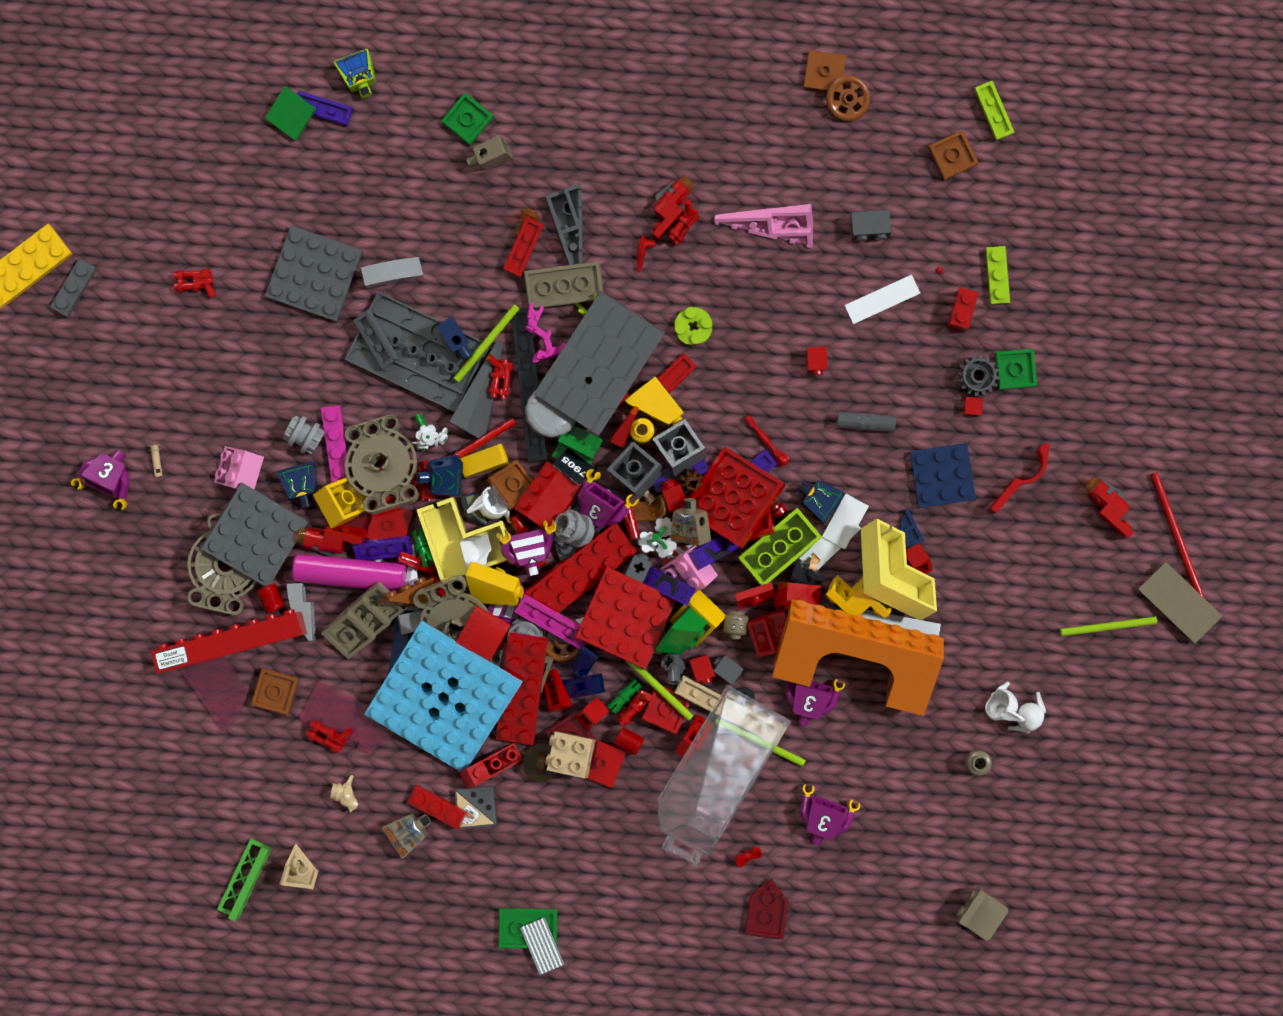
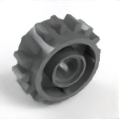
M973 355L970 357L971 361L968 359L964 360L965 366H959L962 371L957 373V376H960V380L957 383L962 384L961 390L966 389L967 395L974 393V397H977L980 393L983 397L986 395L985 391L991 393V387H997L995 381L1000 378L996 376L999 369L994 368L996 363H990L989 357L982 359V355H979L976 359ZM978 371L982 374L981 381H977L974 378V372Z

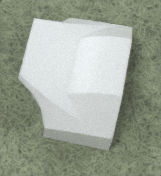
M488 534L460 540L467 569L471 562L487 566V557L492 549Z

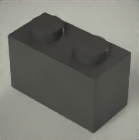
M890 210L852 212L850 215L851 239H856V241H866L868 238L875 237V240L887 239L891 234Z

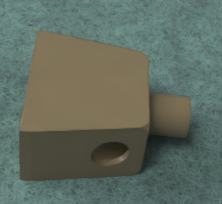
M500 135L473 147L475 154L466 158L470 168L480 165L485 170L514 160L508 142Z

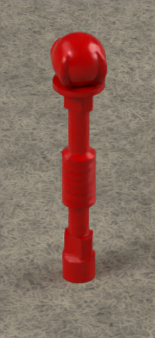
M750 415L744 419L745 422L757 432V436L773 452L778 463L777 465L781 467L786 466L789 462V456L774 447L770 442V438L763 430L759 429L757 423Z

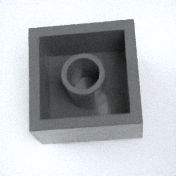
M685 419L652 438L655 449L674 477L684 472L685 468L689 469L707 458L705 447Z
M634 442L607 469L611 477L637 499H640L664 473L661 464Z

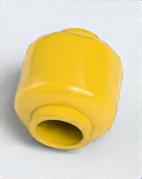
M645 418L636 419L630 429L631 438L639 444L651 441L654 436L653 423Z

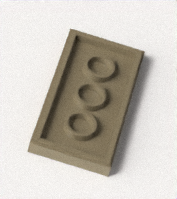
M600 261L524 271L528 305L533 302V309L539 308L541 305L543 307L594 301L595 293L599 294L600 291L604 293Z
M1166 562L1138 588L1193 643H1196L1222 617L1208 601Z

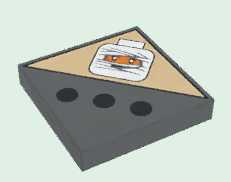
M494 786L455 790L456 805L468 811L460 829L497 825Z

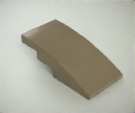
M378 581L335 618L321 634L347 659H350L372 642L377 634L388 627L393 619L405 611L406 607L379 603L378 600L385 598L384 594L390 591Z

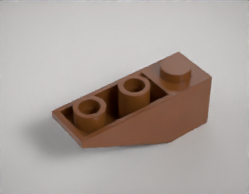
M425 577L415 579L413 585H410V583L399 587L400 591L396 592L393 590L384 594L385 598L378 600V602L381 604L418 608L413 602V597L418 590L435 584L434 579H425ZM436 588V589H435V593H436L438 596H440L439 593H438V590H437V588ZM418 595V600L421 603L428 602V598L425 595Z

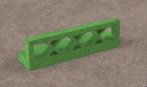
M252 838L217 909L229 915L228 918L233 921H237L240 918L272 850V847ZM252 845L261 848L258 856L252 858L250 852ZM250 862L252 866L249 875L244 876L242 871L243 864ZM242 880L244 884L242 890L236 894L233 887L234 883ZM234 897L235 904L231 911L225 908L224 905L226 900Z

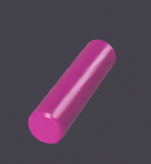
M297 554L295 556L292 567V579L298 583L369 589L380 581L389 591L395 590L396 592L400 591V586L405 585L407 567L404 564Z

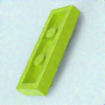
M993 80L975 87V94L995 141L1013 135V127Z
M1006 246L986 247L990 305L1009 304L1010 293Z

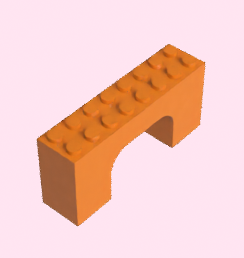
M792 599L775 655L772 677L810 687L817 663L823 656L830 653L849 655L883 664L891 670L887 683L886 707L924 716L944 660V638L935 634L922 633L916 629L910 630L896 624L891 625L880 620L867 619L861 615H851L841 610H832L822 605H812L802 600Z

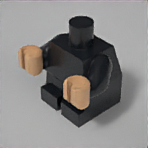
M797 558L790 575V580L808 585H813L814 581L822 583L824 576L817 574L818 559L811 558L809 564H804L801 559Z

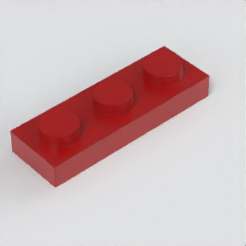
M526 217L503 270L519 277L522 276L544 224Z
M420 785L415 786L407 802L457 830L460 829L468 812Z

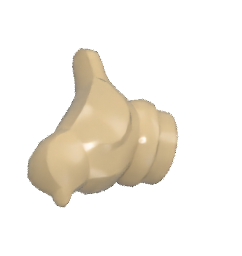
M350 775L348 781L343 785L333 783L330 799L339 801L342 806L347 807L350 813L358 807V801L352 789L353 775Z

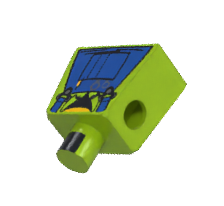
M368 49L334 61L351 92L359 90L361 98H367L372 95L369 86L375 84L376 79Z

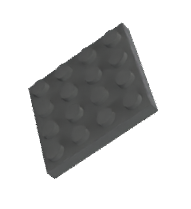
M290 226L265 297L338 322L363 251Z
M241 482L200 549L262 585L268 586L278 573L308 521Z

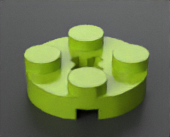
M688 307L683 310L675 320L676 335L682 343L689 346L705 343L712 333V320L709 314L700 308ZM696 322L699 329L690 331L688 324Z

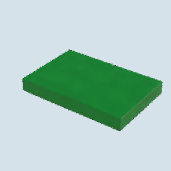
M499 908L498 948L529 949L520 928L544 917L557 945L558 909Z

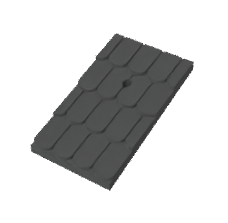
M600 291L534 394L599 436L665 332ZM586 377H591L592 382H588Z
M377 292L369 310L373 313L399 359L389 367L381 369L360 331H358L345 360L455 412L478 374L491 345L463 379L458 382L453 377L471 356L462 360L457 351L454 353L451 351L436 327L442 321L381 292ZM463 332L469 341L466 345L473 354L483 341ZM458 336L452 338L455 345L461 343Z

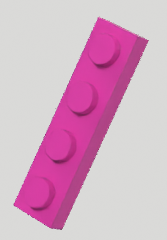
M340 405L321 408L332 483L347 478L345 460L348 451Z
M526 594L523 595L515 607V613L575 647L581 649L585 642L575 638L580 626L579 624Z

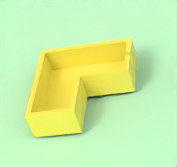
M454 497L437 502V506L440 507L436 509L434 504L417 509L441 581L456 575L462 577L466 575L468 569L460 545V540L488 534L492 549L487 557V566L492 567L507 562L501 553L500 540L496 537L498 532L502 537L505 535L504 530H506L503 521L467 533Z
M875 519L862 527L861 544L864 594L920 621L937 612L935 579L907 565L905 533L893 526L890 527L889 524L879 519Z

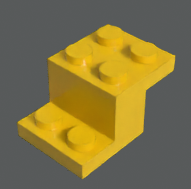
M837 575L832 580L826 593L828 599L833 604H837L843 612L851 615H861L871 606L875 614L881 615L885 619L892 610L891 606L864 594L863 578L851 588Z

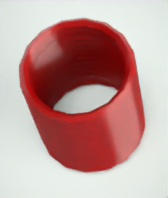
M275 583L257 590L266 614L285 607V603Z
M622 727L614 745L636 756L645 738L626 729V727Z

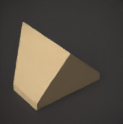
M296 843L285 864L280 885L313 889L319 870L313 866Z

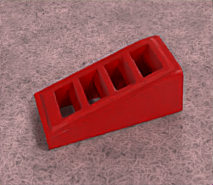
M635 406L632 408L610 439L611 443L621 447L626 444L639 407Z
M557 669L549 671L543 688L549 712H559L571 707L572 704Z

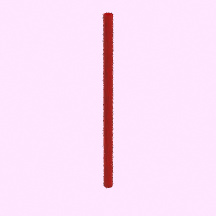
M513 418L509 419L453 455L463 458L516 425ZM414 478L410 485L418 486L417 478ZM388 496L386 498V503L389 504L390 502L395 500L396 496Z
M1158 472L1153 473L1150 476L1191 585L1205 599Z

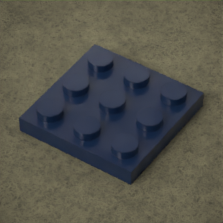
M967 443L909 452L918 508L976 500Z

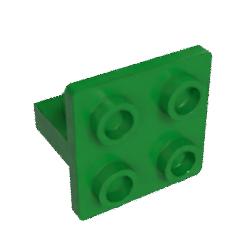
M574 425L569 432L564 435L561 434L558 440L559 443L552 456L558 459L569 448L591 465L603 440Z

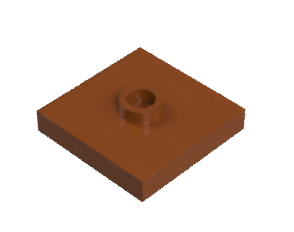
M809 50L803 88L827 92L835 79L844 76L847 55Z
M963 130L928 146L929 152L944 181L979 164Z
M518 460L513 461L487 479V482L509 511L514 508L533 481Z
M261 668L251 705L288 716L300 678Z

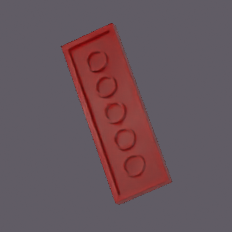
M617 524L606 526L587 545L579 547L525 589L524 594L559 613L597 584L606 567L615 570L633 556L637 550Z
M509 632L504 670L523 682L498 720L496 740L534 745L548 638Z

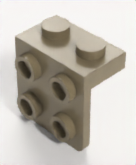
M977 887L970 892L966 904L958 910L956 920L983 939L990 940L1007 915L1008 908Z

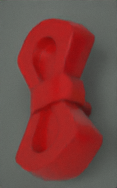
M756 846L749 852L744 850V854L735 856L734 862L738 867H743L748 861L761 858L762 850Z

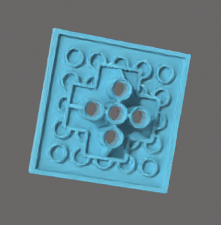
M421 621L366 710L365 715L458 771H462L469 767L523 681L478 654L457 644L452 638ZM451 677L456 678L458 681H453Z

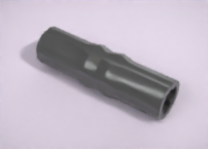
M838 411L837 428L895 432L896 416Z

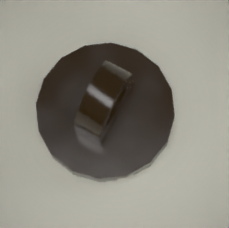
M537 743L525 752L523 768L532 780L546 782L558 774L557 772L548 771V766L545 765L547 754H550L552 748L549 744Z

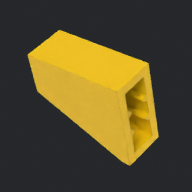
M656 377L625 400L628 406L632 408L635 406L639 407L640 412L667 426L671 424L676 425L683 419L681 416L684 412Z
M502 444L460 458L463 462L462 475L466 479L509 465L507 454Z
M476 562L470 563L465 576L470 594L484 604L518 605L524 593L519 578Z

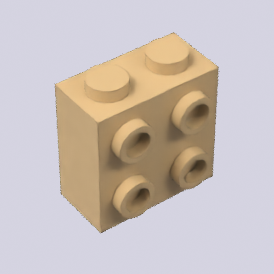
M555 732L554 735H551L549 746L552 748L550 754H547L545 765L548 766L547 770L580 778H588L595 739Z

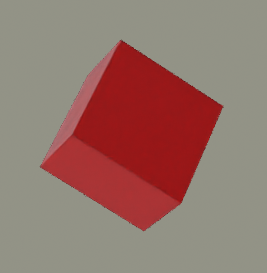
M965 397L963 415L982 416L983 398Z

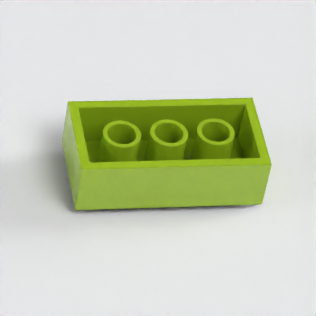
M798 508L775 526L776 533L762 537L737 558L760 586L769 583L822 538Z

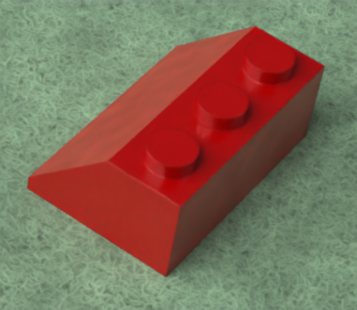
M547 461L516 503L514 509L523 517L545 530L543 522L547 521V527H550L552 520L555 522L560 513L567 511L577 497L582 485H578Z

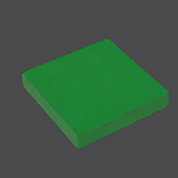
M284 87L265 119L296 141L317 109L291 89Z
M464 93L441 120V123L471 146L494 119V115L468 94Z
M1034 349L995 352L996 369H999L997 376L1000 377L997 380L998 390L1037 387Z

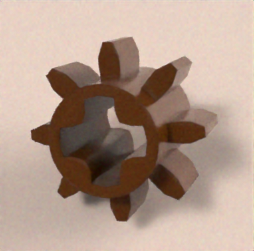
M685 468V472L679 474L682 479L679 483L681 487L685 486L686 492H689V490L696 492L699 486H703L700 481L703 476L701 473H697L696 468H693V470Z

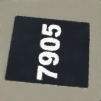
M569 448L553 464V466L578 485L585 480L586 472L594 469L593 466Z

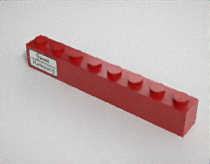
M292 609L284 611V616L277 617L276 614L266 616L265 621L262 622L255 619L248 621L247 626L241 627L240 624L229 626V630L225 632L222 629L211 631L210 636L205 637L204 634L192 636V641L187 642L185 638L175 641L173 646H169L168 643L159 645L157 650L151 651L156 674L305 635L307 631L302 611L295 612Z

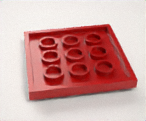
M724 446L701 479L703 486H699L696 492L693 491L689 498L696 499V509L707 512L710 529L743 549L786 485Z
M606 567L575 638L645 670L676 600L658 592L659 590Z

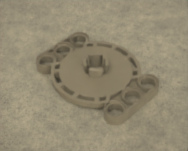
M386 415L351 426L345 432L346 440L352 444L345 460L346 476L353 488L366 497L363 507L371 515L412 504L419 497L417 489L410 485L417 471V454L407 437L397 432L400 428V422L394 415ZM389 420L396 422L392 429L386 428V423ZM370 426H377L375 434H368ZM353 431L359 432V437L356 440L349 438ZM400 437L403 440H405L408 443V445L404 446V444L400 441ZM410 450H412L414 460H411ZM354 452L352 463H349L351 454ZM387 459L382 466L383 470L375 467L378 460ZM349 468L352 469V473L354 475L352 479L350 477ZM355 483H359L363 490L357 488ZM407 490H414L412 498L407 499L404 497ZM390 495L396 496V501L393 504L386 503V498ZM371 501L377 502V507L374 510L368 509V503Z
M213 513L208 516L207 526L211 530L213 527L210 524V520L215 516L220 517L221 514ZM210 530L195 541L188 554V574L196 588L188 591L187 600L191 605L237 615L243 609V603L238 597L250 591L257 581L233 567L221 571L218 568L219 559L200 549L201 546L197 547V544L204 537H208L211 532ZM196 550L195 560L191 562L193 551ZM191 567L195 568L196 579L193 578ZM250 580L253 581L250 584V586L243 591V588L250 582ZM195 591L200 592L202 595L199 602L191 601L190 596ZM213 596H218L221 600L217 607L210 605V599ZM233 600L239 602V609L237 611L229 609V603Z
M459 575L422 588L413 597L414 604L418 608L424 609L420 622L424 621V617H426L428 625L455 641L461 631L454 630L450 625L451 622L464 628L475 606L487 612L489 611L477 598L463 593L467 587V581ZM452 582H461L463 588L455 589ZM435 589H444L445 595L438 596L435 593ZM418 595H425L428 598V602L421 603L418 600ZM499 647L496 650V655L490 660L491 663L498 659L500 655Z

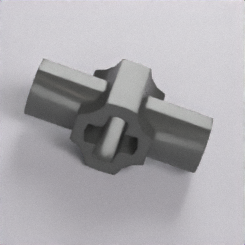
M667 653L661 660V667L667 671L668 684H680V675L686 669V662L682 661L680 654Z

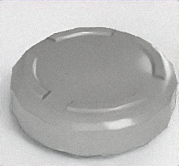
M534 391L527 400L525 407L526 421L531 429L540 436L547 438L560 437L561 434L564 435L569 432L576 421L536 396Z

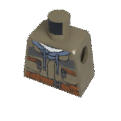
M684 499V507L673 512L670 540L697 546L711 541L707 512L696 509V499Z
M411 813L385 825L382 829L403 859L427 836L424 828L432 822L426 813L418 819Z

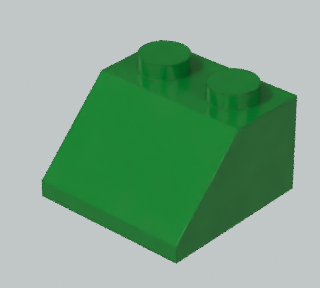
M689 608L670 628L655 650L657 652L683 654L686 649L690 651L697 643L695 639L699 640L706 632L703 628L708 622L692 608Z

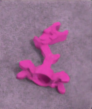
M532 302L528 306L526 318L528 326L525 329L539 336L543 340L546 349L545 351L539 350L534 355L532 363H537L539 359L545 360L559 356L566 344L562 343L558 348L552 347L550 341L551 330L549 329L546 333L537 327L544 308L541 305L538 311H535L533 309L534 303Z

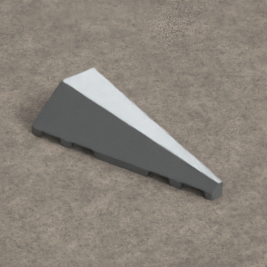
M579 183L546 195L569 265L582 264V185Z
M497 340L489 353L497 360L501 358L503 343ZM485 360L449 421L478 439L487 432L493 398L489 397L488 388L491 387L492 377H490V374L494 371L495 367L487 360Z

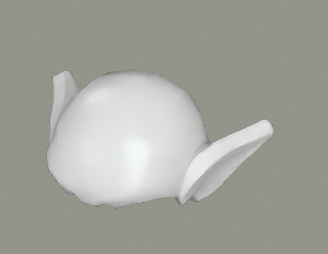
M491 486L485 488L481 496L467 509L468 514L479 510L482 516L488 519H499L505 516L508 523H511L509 521L510 511Z
M1006 682L991 694L985 706L986 713L992 720L1023 722L1025 719L1016 713L1018 701L1012 692L1006 690L1010 685L1009 682Z
M1036 692L1037 704L1025 703L1018 709L1017 713L1025 720L1023 722L1017 721L1019 725L1008 726V730L1030 733V731L1036 730L1041 726L1046 709L1040 692Z

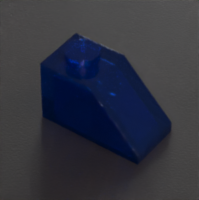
M582 646L571 663V666L574 667L572 671L581 677L583 674L587 676L600 656L586 646Z
M602 673L562 680L569 698L605 692Z

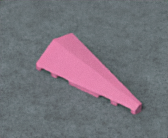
M811 204L715 215L716 225L721 223L731 226L732 229L741 228L748 230V233L776 240L781 238L789 240V243L792 244L796 242L805 244L808 248H812L813 245Z

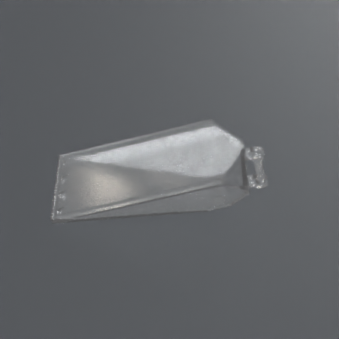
M727 684L657 800L659 828L668 835L662 844V850L674 853L689 861V864L694 867L699 864L702 854L709 857L791 722L789 719ZM675 839L693 848V854L673 845Z

